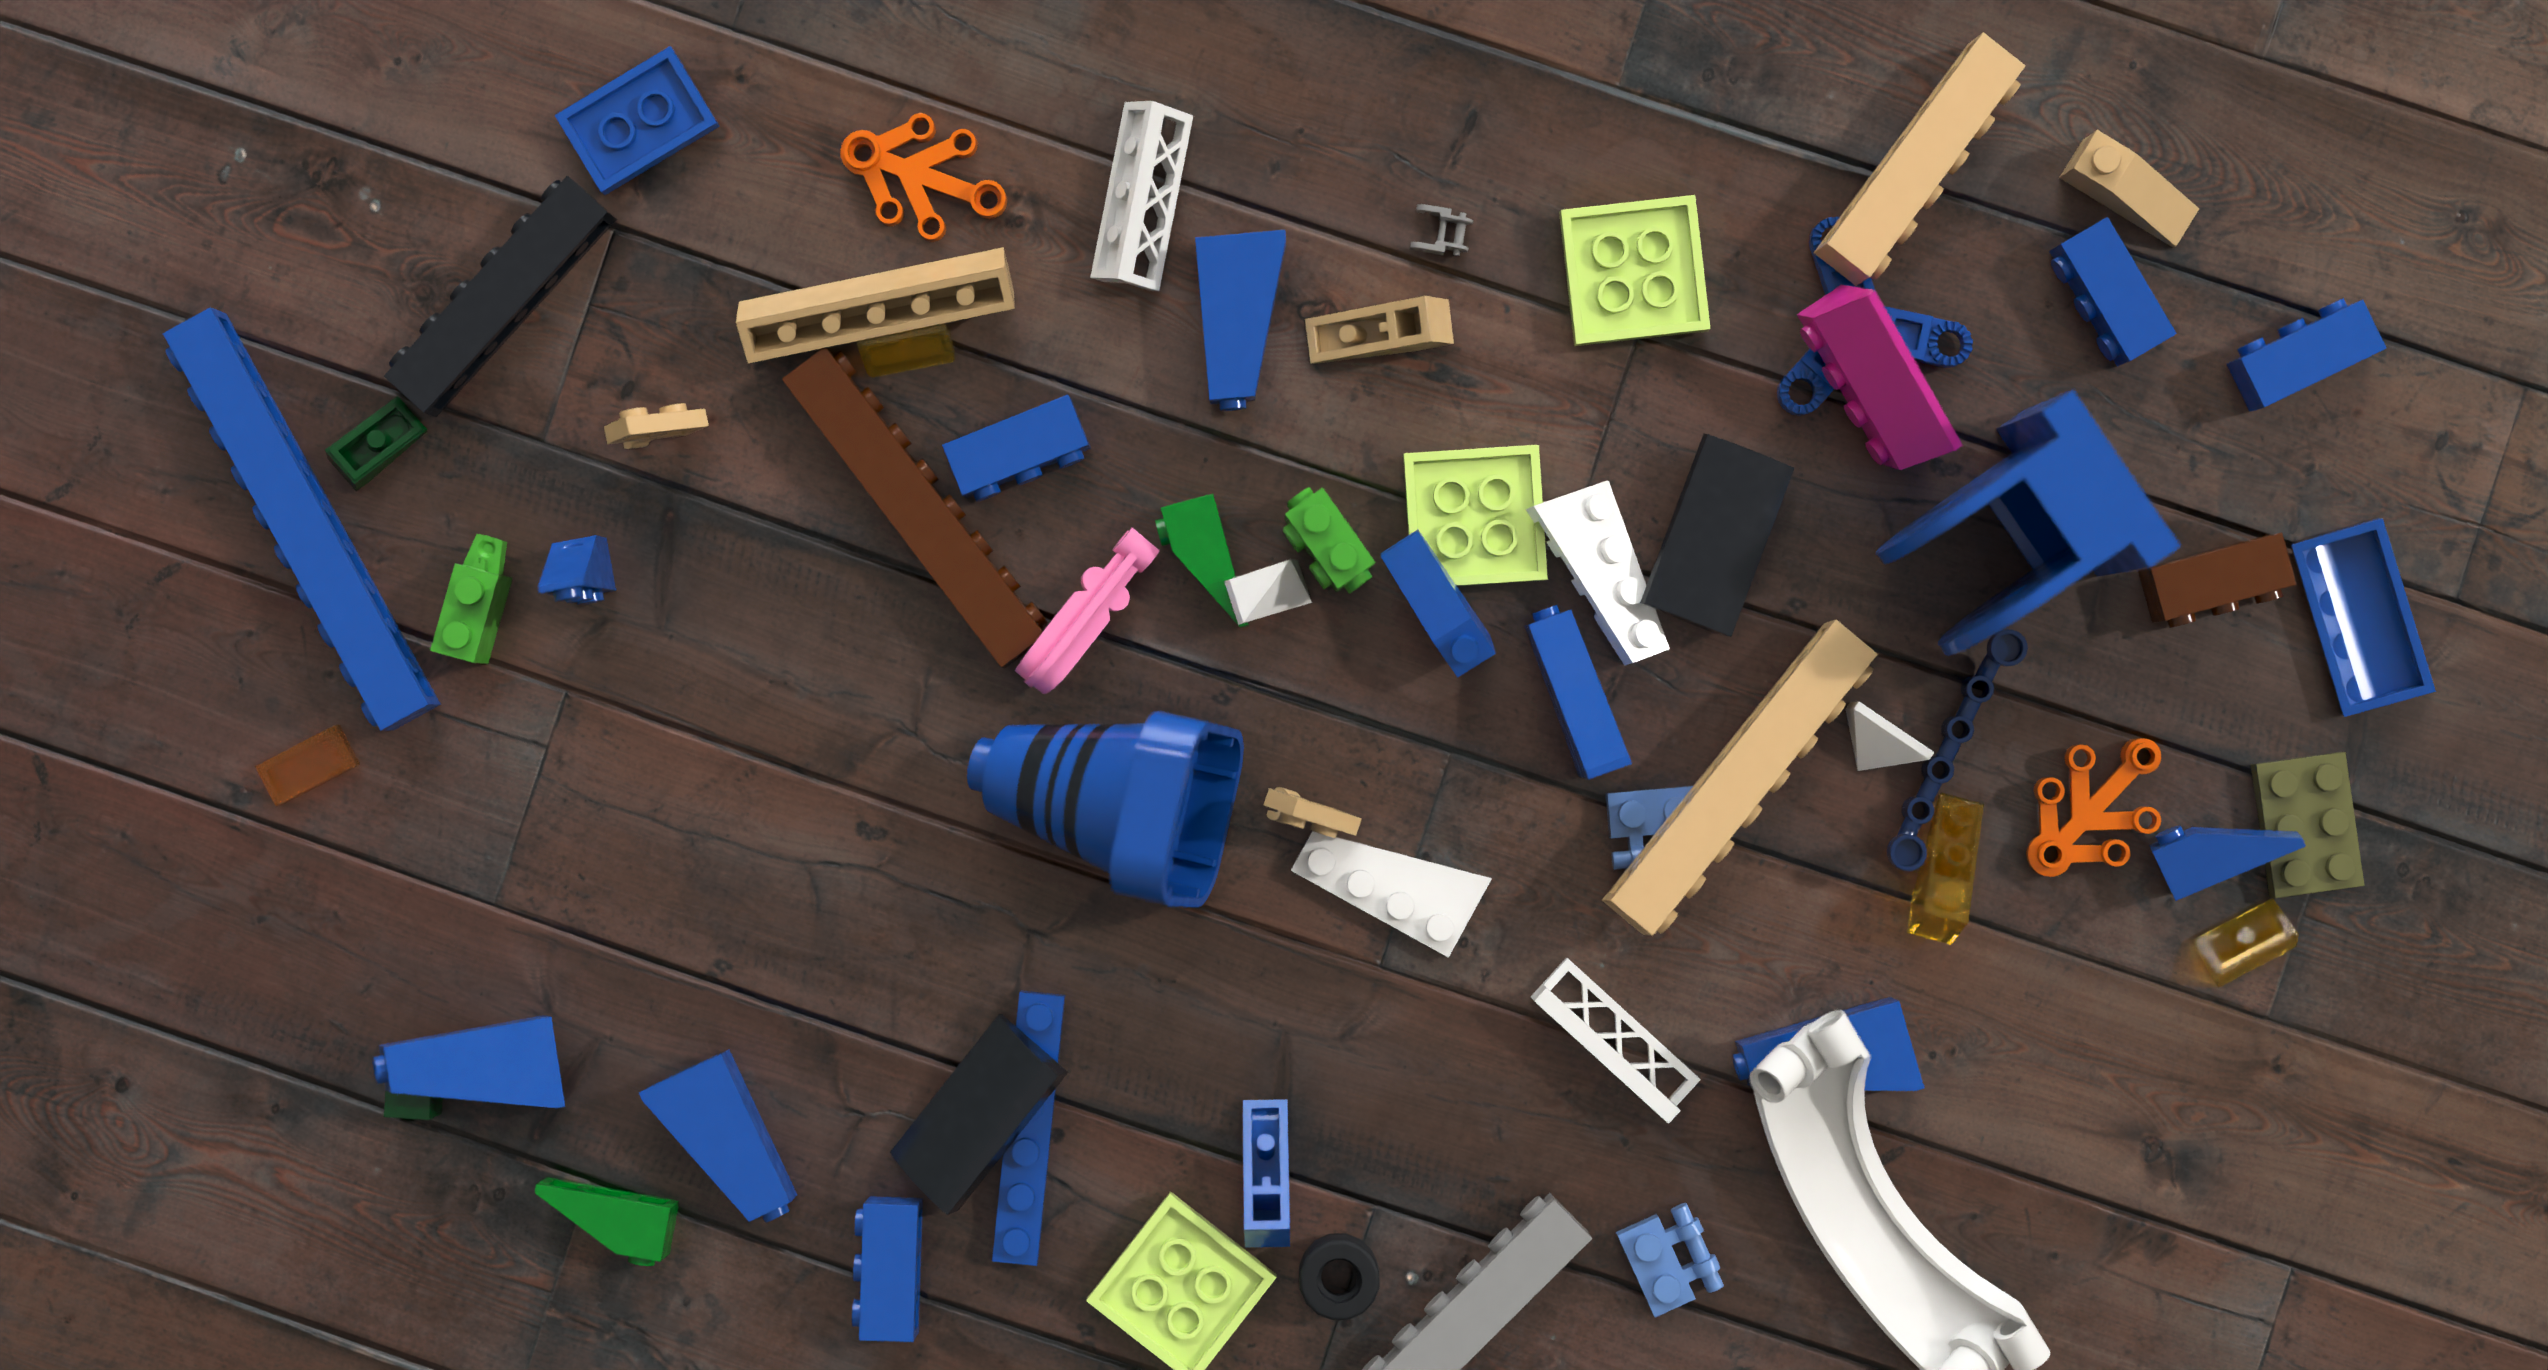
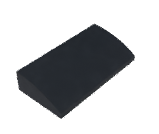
M1703 434L1640 603L1712 633L1732 637L1794 467L1724 439Z
M999 1014L890 1153L909 1178L946 1215L954 1213L963 1206L1068 1072L1004 1015Z

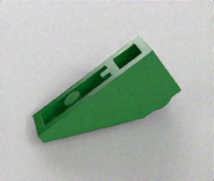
M1213 493L1160 507L1163 518L1155 520L1161 545H1171L1175 556L1238 625L1225 585V581L1236 578ZM1246 622L1238 626L1243 628L1249 626V624Z
M546 1177L536 1184L534 1192L536 1195L615 1254L629 1256V1263L640 1266H654L656 1261L661 1262L670 1254L679 1206L678 1200Z

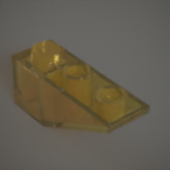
M1944 793L1939 794L1925 845L1927 857L1919 868L1913 890L1907 933L1951 945L1968 925L1984 804Z

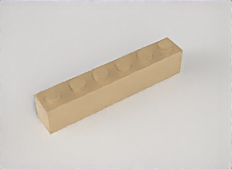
M1984 32L1967 44L1814 251V254L1855 286L1870 277L1874 281L1879 278L1892 261V258L1887 254L1897 242L1899 245H1902L1916 229L1918 223L1913 220L1922 207L1925 210L1929 209L1943 192L1944 188L1939 185L1947 172L1953 175L1968 158L1970 153L1965 150L1966 146L1973 137L1979 140L1995 121V118L1990 115L1998 103L2005 105L2019 89L2021 83L2016 78L2026 65Z
M1004 247L740 301L736 324L747 362L753 363L1015 309L1014 289Z

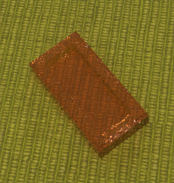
M333 725L255 766L275 806H281L360 765L341 726Z

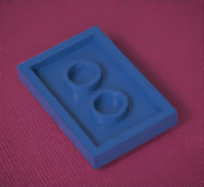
M671 46L555 115L598 189L604 195L720 127Z

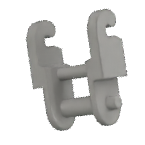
M1418 204L1416 212H1429L1430 215L1439 216L1438 238L1435 244L1411 242L1410 249H1422L1425 253L1444 255L1445 250H1451L1453 255L1460 256V252H1468L1469 250L1467 246L1463 245L1466 225H1472L1473 220L1466 218V213H1460L1459 216L1451 215L1452 209ZM1447 222L1456 224L1453 243L1444 242Z

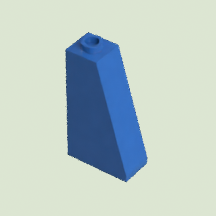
M1285 230L1195 237L1210 405L1219 404L1220 411L1246 409V401H1255L1286 248Z
M1558 605L1533 613L1534 623L1526 625L1525 629L1579 778L1589 780L1632 764L1572 611L1568 610L1560 613Z
M1887 997L1842 1010L1871 1056L1866 1072L1864 1091H1918L1925 1089L1902 1008L1898 1000ZM1820 1017L1735 1041L1738 1053L1732 1055V1060L1738 1079L1740 1081L1746 1079L1747 1084L1752 1087L1750 1083L1752 1070L1778 1044L1790 1041L1802 1027L1816 1021Z
M542 1015L379 1045L380 1056L373 1057L376 1083H384L385 1090L390 1093L548 1108L565 1107L551 1016Z
M729 1049L639 1092L645 1105L749 1222L762 1216L766 1223L790 1211L787 1204L797 1196V1193Z

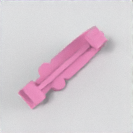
M1135 529L1127 530L1112 550L1116 554L1104 569L1091 567L1082 574L1081 585L1085 591H1076L1070 596L1021 660L1015 672L1024 678L1023 682L1032 688L1034 686L1042 694L1053 690L1068 675L1110 621L1109 610L1117 612L1123 610L1128 605L1130 595L1125 586L1137 571L1142 573L1160 551Z

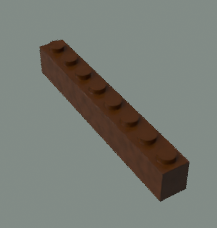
M827 347L820 349L782 378L783 382L1000 667L1007 668L1030 650L1043 632L1042 627L1048 621L1032 601L1026 606L1015 593L1021 587L1005 565L998 570L991 562L988 555L993 552V549L978 530L972 534L969 533L960 521L966 516L963 509L951 494L945 498L940 495L933 485L939 480L937 475L923 458L915 462L906 450L912 444L896 422L888 426L879 415V412L885 407L869 387L862 391L851 378L857 371L843 352L839 351L834 355Z

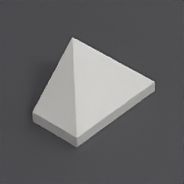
M1290 559L1225 581L1238 625L1312 603L1298 560Z
M1850 702L1846 707L1857 771L1930 760L1934 754V751L1861 702Z

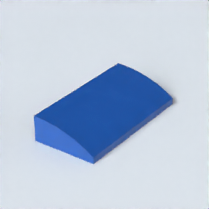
M2376 518L2291 544L2343 717L2436 692L2383 518Z

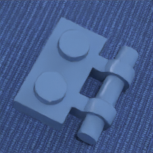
M1693 786L1605 793L1609 838L1627 837L1628 841L1627 851L1612 852V866L1614 870L1627 869L1644 848L1643 836L1654 835Z
M1687 1203L1679 1204L1670 1210L1676 1225L1665 1230L1658 1215L1655 1214L1616 1232L1654 1317H1658L1695 1300L1696 1298L1689 1282L1697 1278L1702 1279L1708 1293L1715 1292L1724 1286L1718 1270L1721 1268L1715 1254L1709 1253L1701 1236L1704 1229L1699 1218H1693ZM1681 1241L1685 1242L1693 1259L1692 1262L1683 1266L1680 1265L1672 1245Z

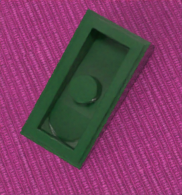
M397 396L325 449V452L332 465L353 489L358 491L427 432V429Z

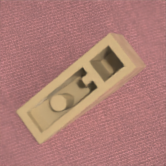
M2099 130L2094 131L2082 140L2059 177L2172 248L2177 246L2199 210L2194 203L2139 155Z
M1422 296L1305 319L1311 364L1413 352L1454 344L1449 299Z

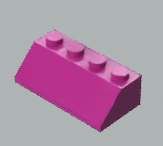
M1841 284L1797 314L1804 326L1800 329L1803 340L1812 351L1819 352L1825 363V366L1822 367L1825 378L1834 389H1840L1847 401V404L1844 405V410L1852 423L1858 428L1862 427L1869 439L1865 443L1866 448L1876 463L1903 470L1956 451L1963 446L1875 290Z

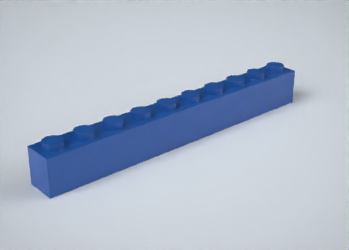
M210 307L162 333L170 346L166 348V354L170 362L179 372H184L191 385L187 388L192 402L200 411L206 412L213 425L209 427L211 437L222 451L227 450L234 463V466L231 467L233 477L243 490L248 489L256 505L252 509L256 519L264 529H270L278 544L274 546V550L278 559L287 569L291 568L298 579L299 584L296 585V591L300 599L308 608L315 610L321 621L317 627L322 639L330 648L335 647L343 661L339 664V668L344 679L351 687H357L364 700L361 703V709L366 719L372 726H378L380 731L396 730L441 705L227 314Z

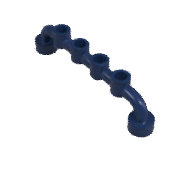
M2001 630L1992 635L1987 643V654L1975 676H1970L1963 681L1961 694L1964 699L1956 715L1948 717L1942 723L1941 733L1944 739L1936 756H1932L1930 760H1925L1922 764L1921 771L1924 780L1917 795L1909 797L1902 805V814L1905 819L1897 836L1887 846V857L1894 867L1904 871H1913L1921 867L1925 862L1927 849L1924 842L1917 837V834L1922 824L1929 822L1934 815L1932 803L1942 783L1948 782L1954 775V765L1952 762L1961 744L1969 741L1974 734L1972 722L1981 703L1988 701L1994 693L1992 681L1999 667L2017 665L2025 658L2028 647L2026 639L2021 633L2015 630ZM1976 681L1980 682L1983 686V692L1978 698L1973 695L1971 689ZM1957 721L1963 726V733L1958 738L1952 733V726ZM1939 761L1943 765L1944 771L1939 778H1936L1932 774V766ZM1917 802L1922 803L1924 807V813L1919 818H1915L1912 814V807Z

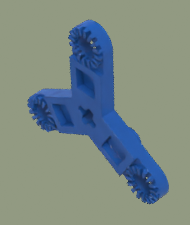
M1828 217L1820 221L1811 231L1809 247L1825 295L1841 284L1875 290L1871 277L1855 286L1814 254V251L1822 242L1820 238L1824 230L1832 228L1840 217ZM1884 306L1915 362L1951 368L1961 364L1969 357L1973 349V339L1971 338L1970 331L1964 325L1956 321H1948L1929 315ZM1943 332L1955 334L1960 341V350L1954 357L1944 356L1939 352V348L1937 349L1938 337ZM1809 348L1778 385V402L1786 412L1792 415L1802 416L1813 412L1835 390L1823 374L1822 367L1825 366V363L1818 351L1814 352ZM1795 380L1806 381L1811 386L1813 396L1808 404L1798 405L1790 399L1788 394L1789 387Z

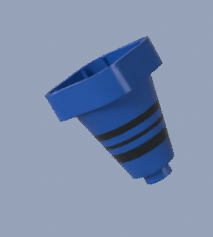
M1161 711L1152 713L1145 724L1007 725L999 732L995 739L983 737L976 743L969 759L967 782L971 790L982 792L983 803L989 813L1110 874L1111 887L1115 893L1167 906L1200 907L1208 899L1219 872L1242 770L1244 755L1243 736L1238 729Z

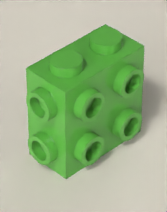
M1308 487L1287 502V507L1290 511L1285 513V521L1288 525L1283 527V533L1297 553L1304 548L1314 561L1309 565V570L1323 589L1331 585L1337 593L1345 587L1350 594L1373 577L1369 569L1376 562L1323 487L1315 493Z

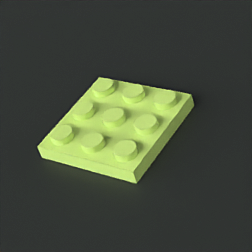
M1695 195L1564 209L1559 212L1574 346L1706 332L1710 330Z
M1539 445L1403 454L1408 535L1417 529L1420 531L1457 586L1548 580L1545 531L1539 522H1533L1526 509L1543 503Z
M1170 1191L1090 1293L1086 1301L1172 1369L1205 1370L1274 1282L1277 1274Z

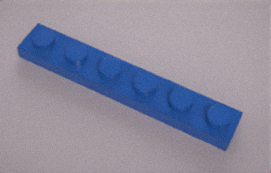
M1021 990L1019 992L1016 1027L1059 1064L1065 995ZM1056 1089L1003 1154L992 1262L1037 1266Z

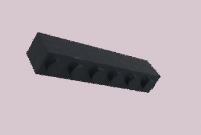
M566 176L563 181H554L544 191L541 197L542 204L532 214L526 213L516 221L511 229L513 235L501 248L497 246L485 255L480 263L482 269L471 281L467 279L460 283L451 293L450 300L452 302L441 314L435 313L430 316L421 326L419 332L422 335L410 348L408 346L401 348L390 360L389 366L391 369L384 377L423 413L437 417L616 222L617 219L569 176Z

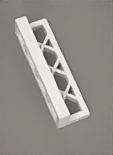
M1154 101L1124 103L1090 278L1103 282H1122L1149 291H1159L1193 115ZM1164 118L1177 122L1173 141L1167 146L1161 135ZM1161 162L1166 172L1165 184L1157 189L1152 175L1154 166ZM1153 206L1158 220L1156 229L1148 233L1143 221L1145 211ZM1143 250L1149 260L1146 278L1133 274L1136 257Z
M1567 957L1532 994L1531 998L1668 1124L1681 1111L1677 1105L1701 1080ZM1568 971L1581 982L1582 1002H1562L1551 992L1552 988ZM1588 989L1601 1001H1588ZM1608 1007L1614 1012L1615 1032L1596 1033L1590 1028L1588 1008ZM1570 1008H1582L1583 1020ZM1621 1019L1634 1031L1621 1032ZM1641 1037L1645 1040L1648 1047V1062L1629 1063L1624 1059L1622 1055V1038ZM1615 1038L1616 1050L1604 1039ZM1654 1050L1666 1061L1655 1062ZM1674 1067L1686 1078L1669 1098L1656 1088L1655 1068ZM1649 1068V1080L1636 1069Z

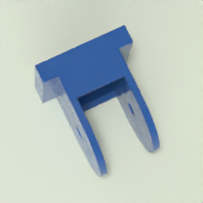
M2074 390L2029 407L1996 429L2012 454L1907 525L1875 552L1883 565L1891 563L1929 542L1988 504L2031 566L2032 570L1977 607L1939 639L1938 645L1946 656L1970 648L2006 628L2091 570L2098 577L2147 569L2181 547Z

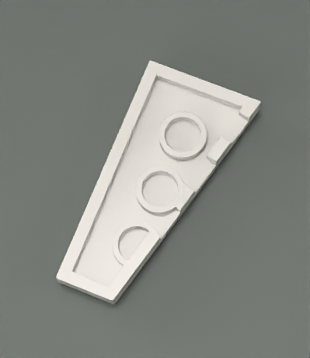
M1608 480L1526 509L1533 522H1539L1550 540L1547 541V544L1555 557L1561 556L1573 575L1574 579L1571 582L1579 595H1585L1596 612L1594 615L1595 620L1624 666L1670 649L1656 610L1640 603L1647 585Z
M1315 831L1311 832L1291 868L1292 872L1448 958L1492 880L1490 877L1339 837L1332 838Z

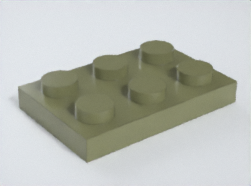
M2334 752L2251 764L2260 830L2297 831L2306 844V847L2265 863L2269 897L2281 898L2365 886L2346 752Z

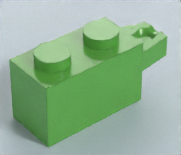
M476 534L463 565L455 563L430 651L472 663H489L512 582L511 577L503 575L507 548L506 541L487 535Z

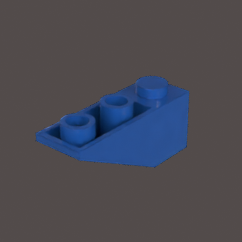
M595 535L552 543L538 585L539 593L555 596V602H577V605L604 601L603 593L616 591L607 538Z

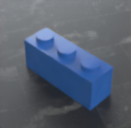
M2108 217L2049 251L2053 257L2051 266L2054 273L2061 282H2068L2076 296L2074 305L2077 312L2084 321H2091L2099 335L2097 337V344L2100 351L2109 361L2114 360L2116 366L2135 359L2177 334Z
M2344 298L2319 309L2318 312L2321 318L2306 325L2304 318H2301L2278 329L2277 331L2281 338L2266 344L2262 337L2238 348L2237 351L2240 357L2227 363V367L2249 412L2265 408L2386 349V345L2364 300L2347 305Z
M1068 394L942 445L962 496L965 498L974 496L976 502L1000 494L999 485L1016 479L1018 485L1036 480L1043 476L1042 468L1054 463H1058L1060 469L1076 464L1085 459L1082 452L1091 449L1072 399Z
M869 1196L863 1204V1209L856 1210L855 1236H862V1254H855L853 1279L854 1281L861 1282L860 1299H854L852 1326L859 1327V1341L914 1342L919 1333L923 1198Z

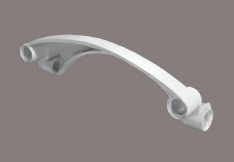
M1836 1010L1827 1013L1816 1021L1802 1027L1790 1041L1778 1044L1750 1074V1083L1754 1090L1764 1131L1784 1183L1804 1223L1829 1263L1858 1302L1884 1333L1920 1370H2005L2009 1363L2013 1370H2034L2041 1366L2049 1358L2050 1350L2020 1302L1977 1275L1939 1243L1906 1205L1892 1184L1874 1147L1865 1111L1864 1087L1871 1056L1844 1011Z

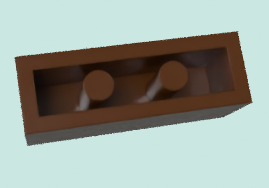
M2282 532L2138 570L2152 622L2168 621L2169 628L2197 621L2195 617L2196 612L2210 608L2213 616L2240 609L2238 601L2254 597L2256 604L2282 598L2283 593L2281 589L2297 585Z

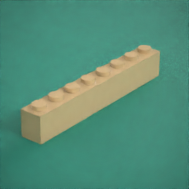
M1837 619L1824 623L1604 896L1602 901L1643 935L1653 936L1656 931L1660 934L1665 932L1678 915L1674 908L1684 896L1689 899L1702 887L1706 880L1702 873L1712 861L1719 863L1734 846V842L1730 838L1740 826L1747 828L1762 811V807L1758 803L1768 791L1775 793L1790 776V772L1786 768L1796 756L1801 759L1814 747L1818 740L1814 733L1824 721L1829 724L1842 712L1846 705L1842 698L1851 687L1858 689L1869 678L1874 670L1870 663L1878 654Z

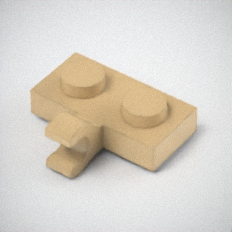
M680 403L659 408L660 413L648 414L645 407L622 411L619 413V420L604 426L607 444L623 443L625 449L646 447L654 439L687 436L709 426L706 410H687L686 404Z
M1277 787L1275 790L1269 788L1263 804L1278 811H1267L1266 815L1270 820L1303 829L1306 821L1312 822L1310 830L1332 838H1336L1338 830L1357 835L1362 818L1335 808L1306 800L1300 797L1297 792L1282 787Z

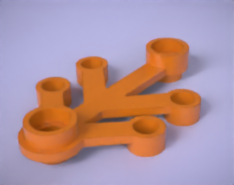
M925 113L914 114L907 123L879 136L867 130H859L849 134L841 145V160L850 172L855 175L864 176L877 204L875 209L876 215L884 225L895 226L899 224L904 217V208L897 199L891 197L881 170L899 176L919 220L917 225L918 231L929 242H936L942 239L946 232V225L943 219L934 212L923 186L971 203L974 211L986 219L996 218L1006 209L1007 196L1002 186L997 182L983 180L974 185L931 169V167L956 156L959 158H969L975 154L978 147L977 140L974 134L967 129H958L951 134L949 139L905 159L888 152L913 139L917 142L925 143L934 137L936 132L935 124L931 117ZM918 121H927L929 123L928 132L924 135L915 134L913 130L914 125ZM962 136H967L971 139V146L965 151H960L955 147L957 139ZM869 147L872 154L867 161L857 160L856 152L859 148ZM986 194H994L997 196L998 202L995 207L987 209L981 204L982 198ZM888 204H894L898 208L897 215L892 219H886L882 216V210ZM929 220H937L940 224L938 232L933 235H928L924 232V225Z
M2135 738L2125 743L2120 753L2122 764L2091 797L2089 770L2095 764V753L2087 745L2077 744L2069 747L2064 759L2069 768L2071 818L2060 830L2058 827L2057 803L2064 796V785L2060 780L2053 777H2043L2036 782L2034 795L2039 802V834L2030 841L2026 852L2027 861L2036 873L2047 877L2058 876L2064 873L2071 863L2104 862L2109 866L2115 867L2127 863L2130 858V849L2122 840L2108 839L2102 845H2072L2086 830L2134 829L2139 833L2151 834L2159 829L2161 816L2152 807L2141 806L2133 811L2104 812L2139 774H2149L2157 769L2161 762V751L2155 742L2150 739ZM2142 748H2146L2150 752V760L2145 765L2140 764L2137 760V753ZM2080 749L2087 756L2085 764L2081 767L2077 766L2073 761L2074 753ZM2048 782L2053 783L2056 788V793L2051 799H2046L2042 793L2043 786ZM2147 811L2152 817V823L2148 828L2144 829L2139 824V817L2143 812ZM2114 844L2118 845L2121 849V856L2116 861H2112L2108 857V850ZM2049 846H2054L2058 852L2057 859L2052 863H2048L2044 858V852Z

